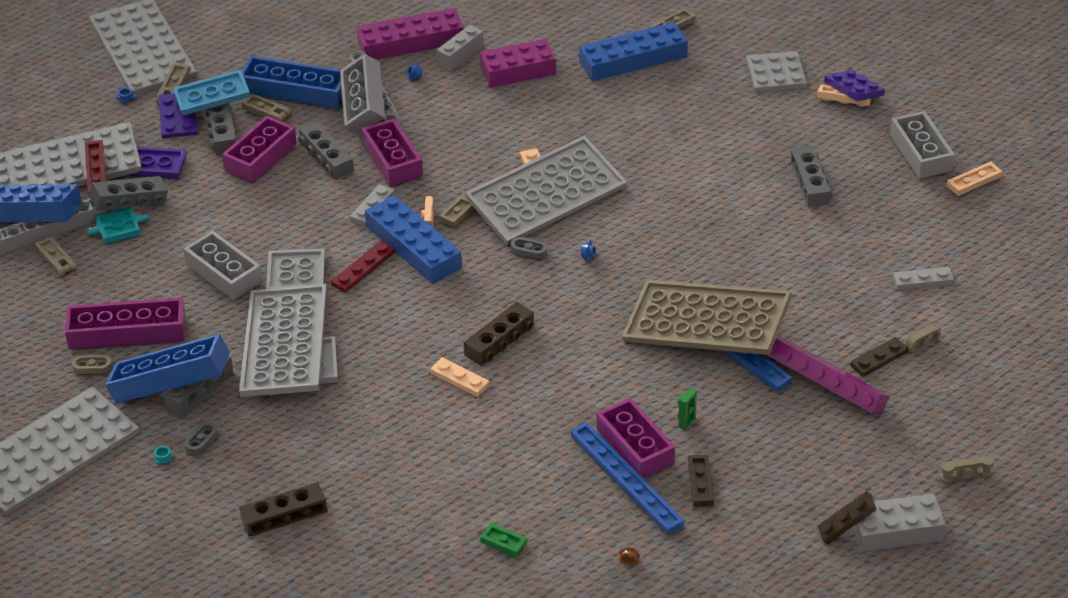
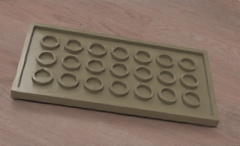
M646 280L623 332L622 339L624 342L770 355L792 299V293L785 290Z

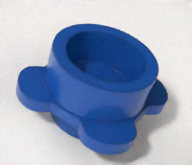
M416 61L413 65L408 66L407 74L409 75V81L419 79L422 76V67Z
M125 87L121 88L115 97L122 104H126L136 99V94H132V90Z
M588 240L587 244H582L581 256L583 259H588V262H591L592 258L596 256V247L592 245L591 240Z

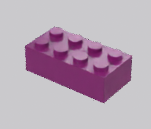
M539 39L480 52L481 69L490 88L556 75V58L547 39Z
M269 116L264 117L222 154L224 171L251 183L255 182L297 144L295 127Z
M395 118L361 128L363 146L389 186L423 176L422 159Z
M631 397L596 413L597 431L643 479L675 464V446Z

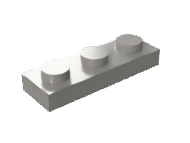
M378 184L350 215V221L366 226L365 210L395 194L394 189Z
M949 267L893 272V280L897 290L951 285L954 282Z

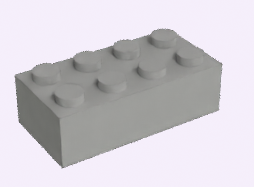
M363 54L340 70L345 127L358 134H362L361 128L377 124L385 118L380 62L366 54Z
M925 111L891 119L890 136L919 179L953 171L955 154Z
M213 230L183 248L186 266L233 301L263 282L261 265Z
M933 493L874 501L877 510L853 526L860 551L864 552L943 541L946 524Z

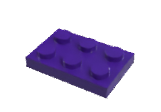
M846 70V72L841 73L835 72L824 77V83L857 102L885 95L884 88L879 86L878 83L868 80L867 77L859 75L855 70Z
M174 93L159 95L162 138L197 135L196 112L182 116Z
M137 147L142 170L126 175L179 178L187 156L186 149Z

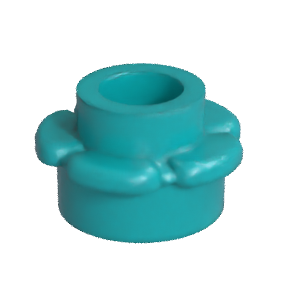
M167 446L157 447L153 454L154 461L158 464L169 463L173 457V452Z

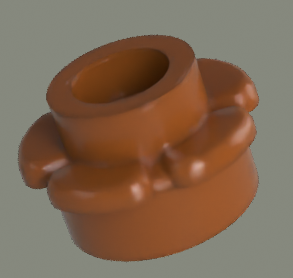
M633 547L622 548L619 552L620 561L624 565L634 566L640 558L639 552Z

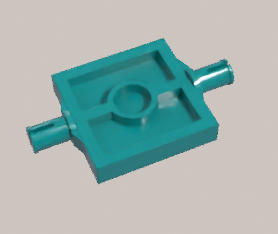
M131 207L95 216L97 226L88 228L86 231L88 236L99 233L104 243L107 244L141 235L139 223L149 221L148 213L137 216L133 213Z

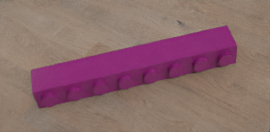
M777 335L770 355H767L871 413L882 414L890 398L888 394L780 335Z

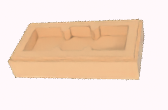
M426 196L425 210L421 211V218L433 227L432 196Z

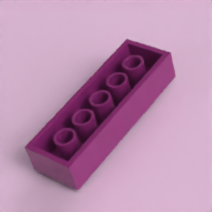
M448 8L441 11L357 26L356 30L360 50L373 59L379 60L440 48L464 30L456 8Z
M183 298L67 306L65 336L68 349L185 341L186 313Z

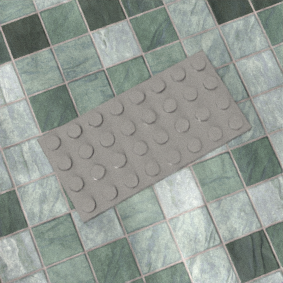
M143 0L89 16L93 28L127 88L132 90V94H139L161 87L173 62L190 66L191 70L186 79L197 76V71L154 0Z
M121 123L95 131L0 153V184L11 186L14 184L45 185L52 183L53 185L69 183L70 185L77 184L78 187L87 185L85 142L103 140L106 180L137 173L142 170L131 123Z
M584 135L465 192V198L503 242L509 245L516 237L528 236L627 187V181Z
M326 284L251 290L239 388L240 397L320 390L327 300Z
M93 387L89 388L0 443V510L6 516L140 433L139 427Z

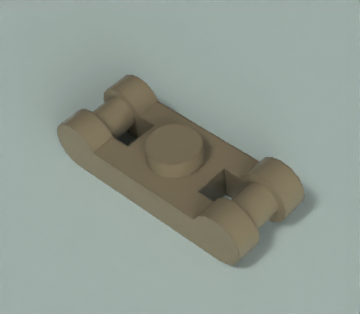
M981 456L944 462L941 466L940 481L943 484H950L952 480L970 479L977 476L990 478L993 473L994 459L991 456Z

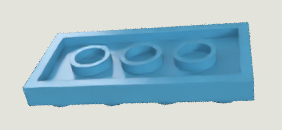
M241 70L173 88L182 116L250 97V92Z

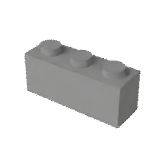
M469 25L438 48V66L451 72L483 48V31Z

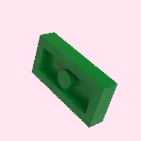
M689 388L685 394H681L678 399V427L686 430L696 419L697 391Z
M490 523L480 536V542L518 557L527 545V538Z

